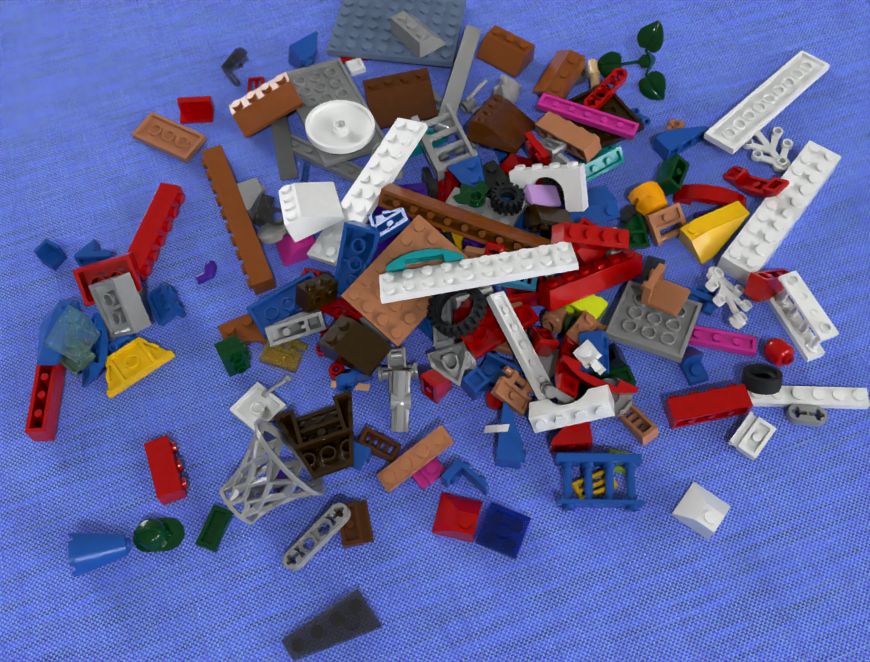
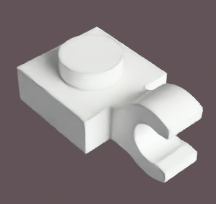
M588 339L573 352L586 369L591 366L599 375L606 370L598 361L602 356L601 353Z

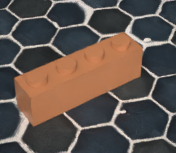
M548 111L535 123L540 137H548L566 143L565 151L587 163L602 149L600 138L596 134L589 133L583 127L574 125L570 120H565L558 114Z

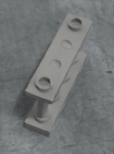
M450 103L446 104L447 113L430 120L420 121L418 115L411 117L413 121L426 123L427 127L449 119L453 125L432 135L425 132L419 141L438 181L445 179L444 172L447 166L478 155L476 149H472L457 119V111L455 108L452 109ZM457 133L460 139L440 148H433L432 146L433 141ZM462 146L464 147L466 154L446 162H440L439 155Z

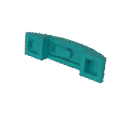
M424 249L397 258L386 266V271L392 273L405 270L406 265L443 260V263L461 261L464 259V256L445 249Z

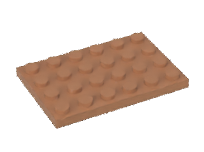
M419 214L341 295L348 304L397 348L428 316L429 311L427 307L431 306L428 302L430 299H434V297L430 295L382 304L379 275L387 273L386 266L403 255L424 249L450 250L462 254L464 259H470ZM443 260L406 265V269L442 264Z

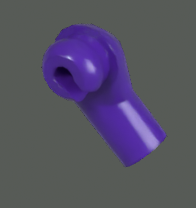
M207 261L204 272L195 276L198 284L214 278L217 270V265L214 261Z

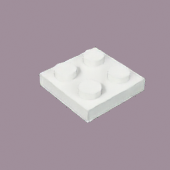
M259 382L252 386L229 409L234 416L253 432H255L254 422L257 419H264L272 423L275 420L274 416L281 414L287 408L286 404L272 393H269L266 398L261 396L266 388Z

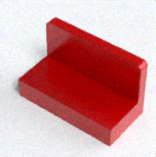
M211 96L178 98L177 104L181 111V124L213 122L215 107Z

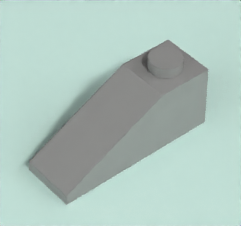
M315 309L308 313L305 311L299 312L264 329L269 345L272 347L325 330L326 327L321 311Z

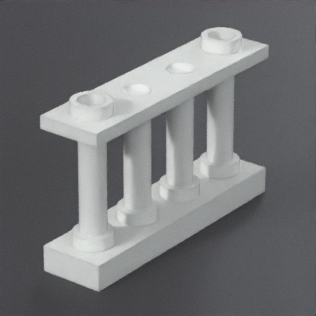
M796 270L779 276L778 280L784 287L783 290L770 300L765 301L805 362L822 357L825 351L821 347L820 342L838 336L839 332ZM809 327H811V329H812L813 332L815 333V336L813 335V333L811 332V330L809 329Z

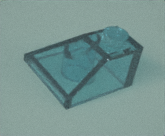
M68 305L56 321L44 345L80 364L101 334L87 314Z

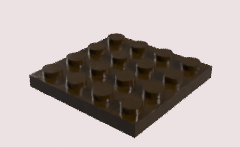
M596 87L586 92H583L569 99L568 101L583 105L585 98ZM616 93L599 109V111L639 123L636 133L644 130L645 125ZM597 94V95H596L597 97H600V98L604 97L603 94ZM570 120L574 125L583 127L591 134H596L600 138L602 149L626 139Z

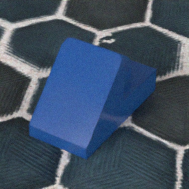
M96 239L74 254V259L79 266L115 257L111 250H101Z
M692 346L686 348L681 363L678 362L689 386L706 382L709 379L701 362L704 353Z

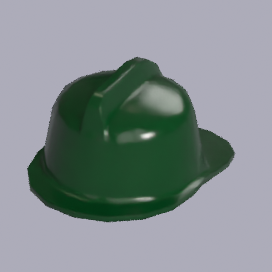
M174 518L145 519L134 530V545L142 552L172 550L182 542L185 534L184 527L180 521Z

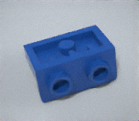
M161 283L146 296L156 321L160 326L164 327L176 316L182 318L187 316L184 311L185 307L179 300L178 292L173 286Z
M489 351L486 353L485 361L479 368L490 380L489 385L492 387L495 386L500 376L507 378V375L502 371L506 365L519 371L520 376L522 374V368L518 364L508 362L499 354Z

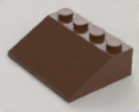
M427 68L363 80L368 108L380 129L391 128L397 118L411 120V117L418 115L419 120L424 121L438 116Z
M496 94L491 95L470 120L467 139L517 154L526 141L525 134L529 131L532 132L536 126L535 122L511 101Z

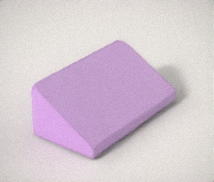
M534 184L526 186L524 197L531 205L561 206L556 186Z

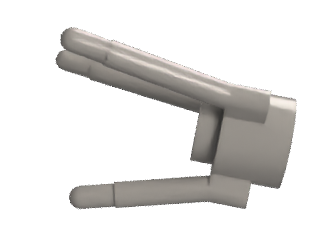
M487 79L460 102L459 107L465 114L469 112L474 114L483 106L475 108L477 103L473 97L487 83Z

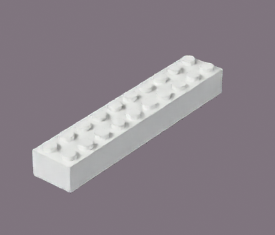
M809 140L781 177V179L788 180L790 184L777 196L765 198L721 256L717 267L722 269L728 276L746 285L750 273L761 271L833 173L842 156Z

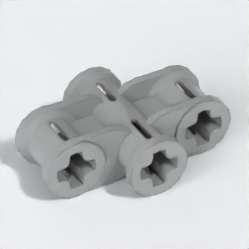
M405 346L390 350L387 354L388 367H381V365L377 367L379 383L389 380L390 400L391 392H393L394 371H411V378L418 380L417 362L411 365L406 364Z

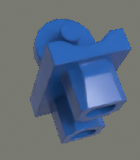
M699 284L696 289L688 287L691 291L688 299L703 303L704 306L701 312L711 316L715 308H718L713 302L716 291L711 292L705 286Z

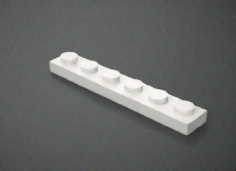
M501 291L489 295L486 300L537 399L549 398L541 393L540 387L544 383L551 385L552 383L505 292Z
M781 386L779 392L771 395H760L748 391L753 406L790 407L792 404L835 409H868L870 407L867 388Z

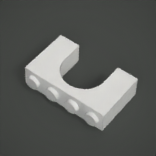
M578 161L567 162L566 165H560V162L550 163L549 166H543L542 163L533 164L532 167L517 165L509 172L510 182L514 183L513 186L519 185L523 192L528 184L535 185L539 178L549 177L556 180L563 189L565 209L568 212H581L589 207L584 163L578 164ZM525 198L521 214L526 212L527 206L531 205Z

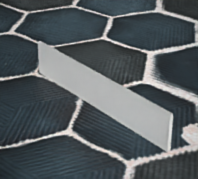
M510 424L485 426L484 433L508 432Z

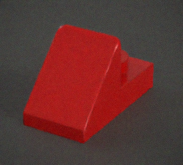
M470 297L454 312L455 324L460 323L470 314L473 307ZM489 304L485 308L487 311L486 315H482L485 318L484 321L478 322L480 325L495 322L494 314Z
M530 327L529 334L533 338L532 346L537 356L549 357L558 347L559 341L549 329Z

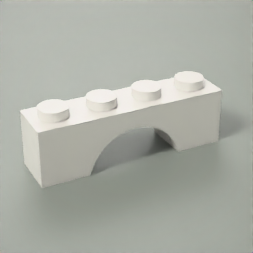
M603 385L588 389L582 398L570 404H555L549 398L530 402L528 418L534 432L538 433L615 416L614 399L609 385Z

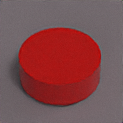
M490 390L486 395V405L492 410L503 408V402L492 395V390Z

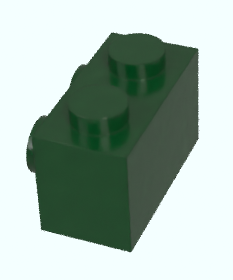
M678 153L662 161L655 182L663 190L665 197L675 194L681 189L690 165Z
M236 334L214 344L229 377L244 373L247 369L251 368L249 360L252 358L244 341H239Z

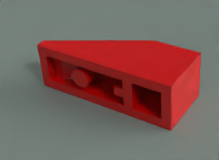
M781 268L751 272L743 293L750 296L749 299L755 302L770 300L784 288L778 277L790 271Z

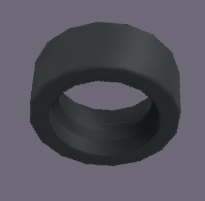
M750 364L743 369L741 383L745 384L746 389L752 393L771 395L780 391L783 374L778 368L771 365Z

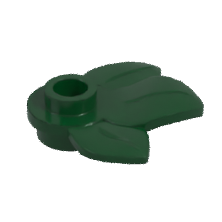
M480 181L475 188L462 183L460 194L454 195V199L459 204H469L471 207L479 208L486 202L485 196L488 193V187L483 181Z

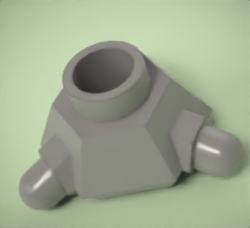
M502 74L499 84L494 87V95H501L514 104L518 99L521 84Z

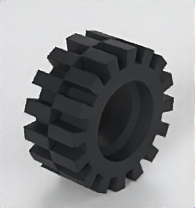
M504 182V185L502 183H498V186L495 185L491 194V208H494L495 212L499 211L498 214L500 215L505 213L504 216H508V213L513 216L514 212L518 214L522 210L525 193L522 188H519V185L513 186L514 183L510 182V185L507 182ZM507 197L511 198L512 200L508 201L504 200L503 198Z

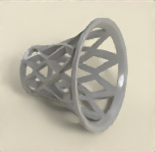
M260 418L254 422L255 432H253L254 435L240 467L219 488L220 496L226 506L240 520L249 525L254 524L265 513L277 506L298 498L315 497V495L323 496L326 493L321 477L317 479L312 478V482H303L298 478L303 466L307 470L286 435L268 421ZM264 430L276 438L267 443L263 436ZM282 444L298 460L283 463L279 458ZM279 470H282L288 476V479L275 478ZM266 472L265 477L256 479L258 475ZM284 487L279 493L269 494L271 489ZM296 487L302 488L296 493H293ZM226 492L231 493L229 498L227 497ZM241 502L244 505L242 512H239L234 504Z

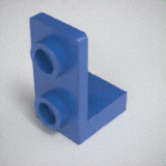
M457 459L441 475V483L446 488L451 484L455 485L458 483L462 474L482 493L487 495L489 492L488 481L482 475L478 476L475 474L473 468L465 461L462 462Z

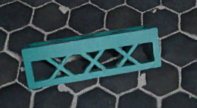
M609 145L601 149L588 163L579 160L578 164H585V173L588 174L586 177L587 183L624 163L625 159L621 146Z

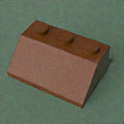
M494 25L485 35L476 58L516 79L534 60L535 45Z
M572 50L557 51L532 93L539 97L543 93L566 99L586 67L585 56Z

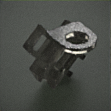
M242 47L236 48L221 66L226 77L236 87H239L241 84L233 71L243 68L244 63L249 61L246 57L248 52Z
M262 194L252 221L253 224L259 227L265 225V223L274 226L284 224V219L281 222H275L272 218L275 212L282 213V209L272 206L275 197Z

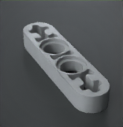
M335 503L283 556L284 566L291 571L300 570L348 522L351 516L350 509L343 503ZM339 509L344 514L342 517L338 516L337 511ZM330 517L336 522L335 525L329 520ZM327 523L330 525L328 533L323 535L320 533V527ZM309 539H313V548L311 550H305V542ZM299 549H300V551H302L303 553H305L304 556H302L301 553L298 552ZM293 556L296 558L295 560L297 561L295 565L292 564L291 560Z

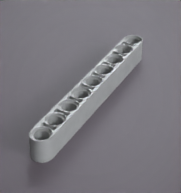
M466 24L438 116L447 113V103H450L452 109L455 108L458 111L482 29ZM449 119L436 124L433 131L440 132L453 125Z

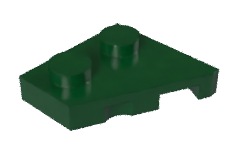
M639 213L620 228L629 230V249L633 250L650 247L641 213Z

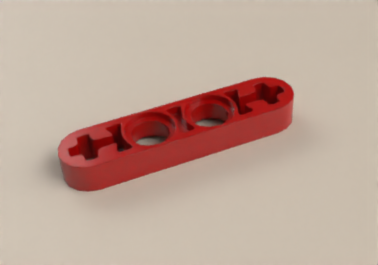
M623 68L614 69L585 98L583 105L599 110L626 82L627 71ZM607 84H612L614 87H613V88H609V87H607L606 85H607ZM597 94H603L604 97L600 98V97H597L596 95H597Z

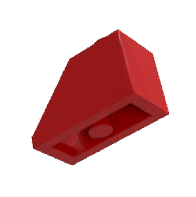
M434 369L423 372L420 375L422 393L436 404L452 389V381Z
M590 421L563 427L551 441L550 453L590 450L593 444Z

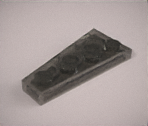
M356 589L281 641L292 660L297 661L380 629L382 625L359 589Z

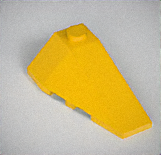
M736 201L696 218L680 228L679 240L702 265L720 252L723 245L729 241L732 234L742 225L750 213L739 201Z

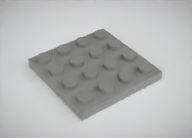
M628 281L605 332L608 335V339L681 363L702 303L687 299L679 314L672 316L641 303L643 292L640 289L642 284Z

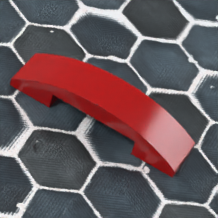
M733 166L723 176L726 182L737 189L754 196L766 198L777 196L790 184L788 180L777 177L767 180L750 175L747 169Z
M687 184L682 185L681 189L674 194L673 202L691 205L692 201L727 206L739 201L746 208L747 197L720 186Z
M565 334L556 361L555 384L558 390L576 398L579 380L571 376L559 360L562 355L578 360L573 352L579 345Z
M562 355L559 360L571 376L590 388L609 385L613 395H630L637 393L639 390L638 387L622 380L617 381L614 386L580 371L582 362L569 356Z

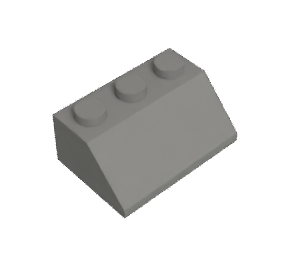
M405 11L390 17L391 33L419 58L446 45L444 40L417 17Z
M130 272L116 275L88 286L110 338L135 334L152 325Z

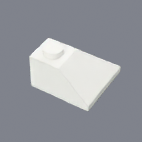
M693 482L671 515L709 540L726 516L730 505Z

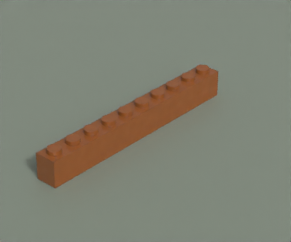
M219 145L201 151L203 158L200 160L204 169L208 168V171H205L208 181H213L210 184L213 194L217 193L218 195L215 197L217 205L223 208L220 210L223 220L227 219L228 221L225 223L228 234H233L230 237L232 245L238 248L235 251L238 261L242 260L244 263L240 265L244 275L248 274L249 278L246 279L249 290L253 289L255 295L277 288L222 146Z
M391 183L383 187L380 192L378 206L391 211L404 208L410 218L414 219L419 214L432 226L486 245L487 241L505 245V252L517 251L523 248L529 249L541 245H551V240Z

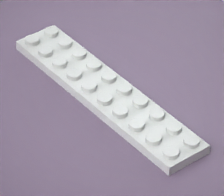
M801 50L706 131L704 139L733 155L828 71L830 64Z
M397 118L342 200L341 206L345 219L322 230L315 241L316 243L312 245L307 253L310 259L332 266L337 265L344 222L354 220L366 223L368 221L367 215L372 214L378 206L381 189L389 183H393L428 129L426 123Z
M559 242L529 249L523 248L512 252H501L495 255H483L478 258L462 259L461 261L444 262L433 266L427 265L416 269H405L399 272H387L379 275L381 303L385 304L579 270V266L571 242Z

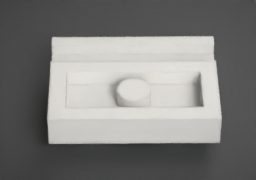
M750 412L728 444L733 445L737 451L754 461L777 428L762 418H757L753 415V412Z

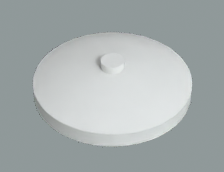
M333 100L318 105L308 114L305 121V130L308 140L316 148L332 154H347L364 148L372 140L375 133V121L371 112L363 105L348 100Z

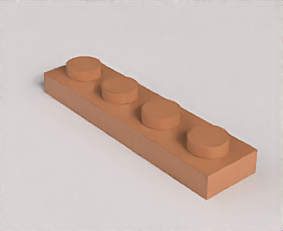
M440 425L376 476L386 491L390 493L455 442L444 426Z

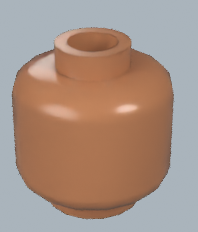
M563 307L553 311L548 310L542 316L543 328L549 329L552 334L561 333L569 317L568 312Z

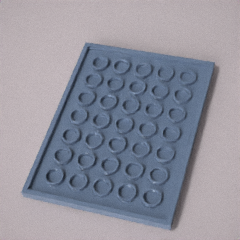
M342 0L326 53L333 56L453 67L466 8V0ZM405 11L422 21L444 40L446 45L419 58L391 33L390 17Z

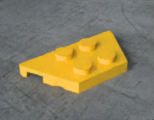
M138 337L106 358V381L108 383L106 394L110 399L173 359L175 357L174 353L170 350H164L154 343H148L143 338Z

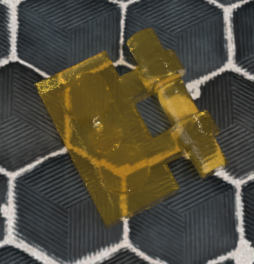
M298 339L270 347L269 343H266L259 361L296 373L303 358L302 353L298 351L306 352L308 344L302 343ZM285 345V346H289V347H291V348H290V350H289V349L283 348L282 346Z

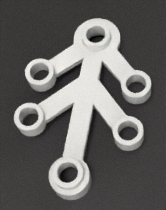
M780 127L773 128L770 143L762 132L759 131L754 136L761 145L754 143L753 139H750L742 146L744 149L754 150L751 155L753 161L772 164V168L776 172H784L790 166L787 154L793 145L792 140L784 139L782 141L780 155L776 151L778 140L783 134V129ZM763 153H767V154H769L771 157H769V156H764Z
M710 267L706 274L708 281L705 283V286L711 292H714L718 287L720 288L717 295L713 298V302L719 307L727 302L733 313L729 317V322L736 329L742 328L748 318L743 312L738 310L736 304L743 311L748 312L753 307L751 302L747 299L742 301L738 298L744 292L742 286L731 284L724 277V272L719 267Z

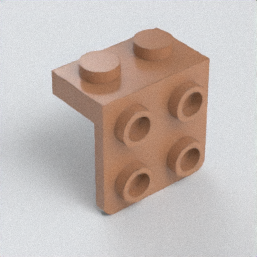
M659 263L656 269L652 268L650 271L649 280H645L641 286L640 291L643 293L640 302L672 316H677L691 291L663 279L667 265Z

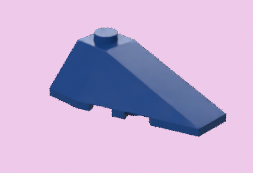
M606 185L587 190L589 207L585 211L568 212L573 223L577 224L583 217L595 225L621 217L617 201Z
M354 220L344 222L334 277L338 281L337 297L342 298L341 295L367 269L377 251L381 231L369 224Z
M60 300L39 326L38 365L58 366L84 320L78 300Z

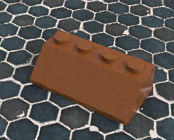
M284 72L269 82L262 84L254 91L248 92L242 98L233 101L229 108L245 138H248L304 104L295 84L287 72Z

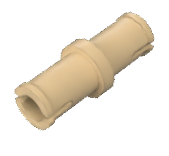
M590 59L587 62L589 69L587 76L590 80L591 89L600 84L601 73L598 70L596 59Z

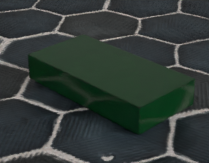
M213 505L195 543L196 546L217 552L233 517L232 511Z

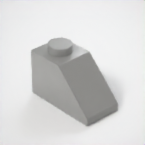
M257 177L237 184L250 220L255 218L265 202L263 194L266 191L263 183L259 184Z

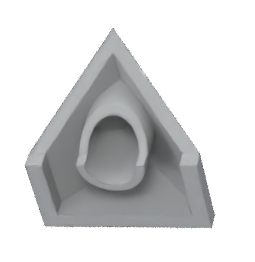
M464 341L427 354L431 368L460 387L469 356Z

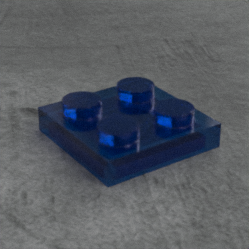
M491 502L477 536L476 544L516 559L531 518Z

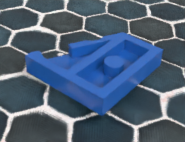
M479 155L447 166L448 170L461 184L463 183L475 188L480 181L486 183L482 160Z
M404 208L382 211V215L374 216L373 213L367 215L371 226L381 231L380 243L405 229L411 223Z

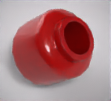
M782 338L770 339L763 348L764 357L776 367L788 366L794 360V348Z

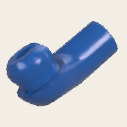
M639 108L631 109L645 126L650 124L651 119L639 114Z
M134 334L120 336L112 341L108 348L110 351L116 352L127 342L130 343L136 339L137 336Z

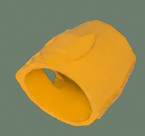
M654 181L639 185L628 196L631 203L635 205V209L644 216L668 206L663 190Z

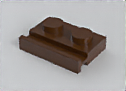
M367 500L346 503L345 505L351 511V516L348 522L340 529L343 548L364 545L369 542L374 543ZM340 509L337 511L338 516L342 517L344 515Z

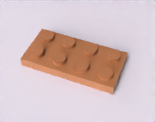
M151 112L131 134L133 139L186 163L190 161L207 141L205 135L154 112Z

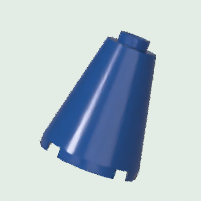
M77 532L68 534L69 538H73L72 541H68L70 566H75L76 571L72 572L73 577L83 575L126 557L127 551H131L130 538H126L125 534Z

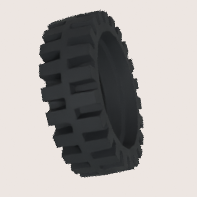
M477 287L432 295L434 299H430L428 302L431 305L427 307L429 321L440 333L449 338L455 337L459 339L461 336L467 337V332L474 333L473 328L476 327L478 329L481 326L478 322H483L485 318L482 315L487 313L485 309L487 308L486 299ZM458 293H469L473 298V307L470 314L458 324H445L441 318L445 303Z

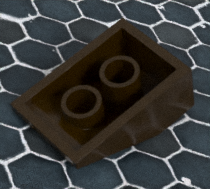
M342 314L318 342L326 357L368 377L373 374L392 349V346L357 321Z

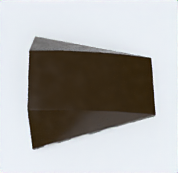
M351 390L332 396L334 406L298 418L294 410L274 416L313 479L354 466Z

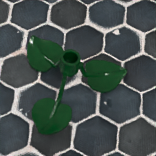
M661 21L645 25L638 32L637 42L640 47L645 48V55H642L639 60L621 63L622 57L620 53L608 52L597 62L601 75L606 78L616 68L639 63L642 68H647L645 78L639 81V90L642 95L651 100L665 99L666 79L664 75L658 71L649 73L656 62V58L651 52L659 51L663 45L664 31Z

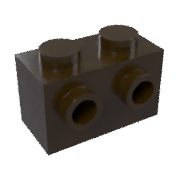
M325 273L296 284L295 304L308 313L337 301L338 281Z

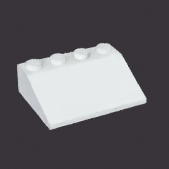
M334 182L293 183L285 185L278 190L284 224L295 243L345 219Z

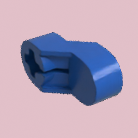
M353 369L350 373L339 374L336 376V389L339 391H353L359 382L372 380L373 374L368 377Z

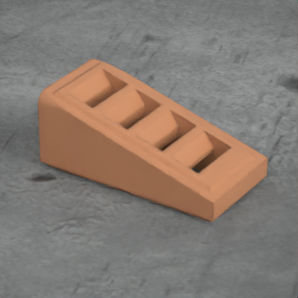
M633 404L625 414L617 417L643 446L658 436V427ZM632 411L633 414L626 418L625 416Z

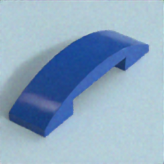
M95 313L87 324L86 338L93 339V353L97 357L83 370V388H86L99 375L108 354L107 330L99 313Z

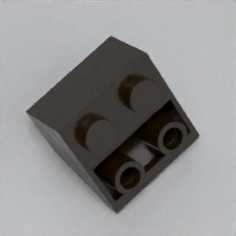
M538 204L526 207L524 228L530 229L531 233L546 232L548 236H552L553 225L562 222L573 223L567 210Z

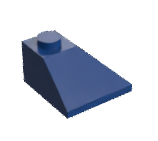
M317 31L289 46L288 63L299 69L308 67L313 63L317 47Z

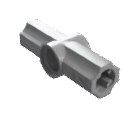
M394 371L393 392H391L390 410H392V432H408L409 411H411L412 394L410 393L411 371Z

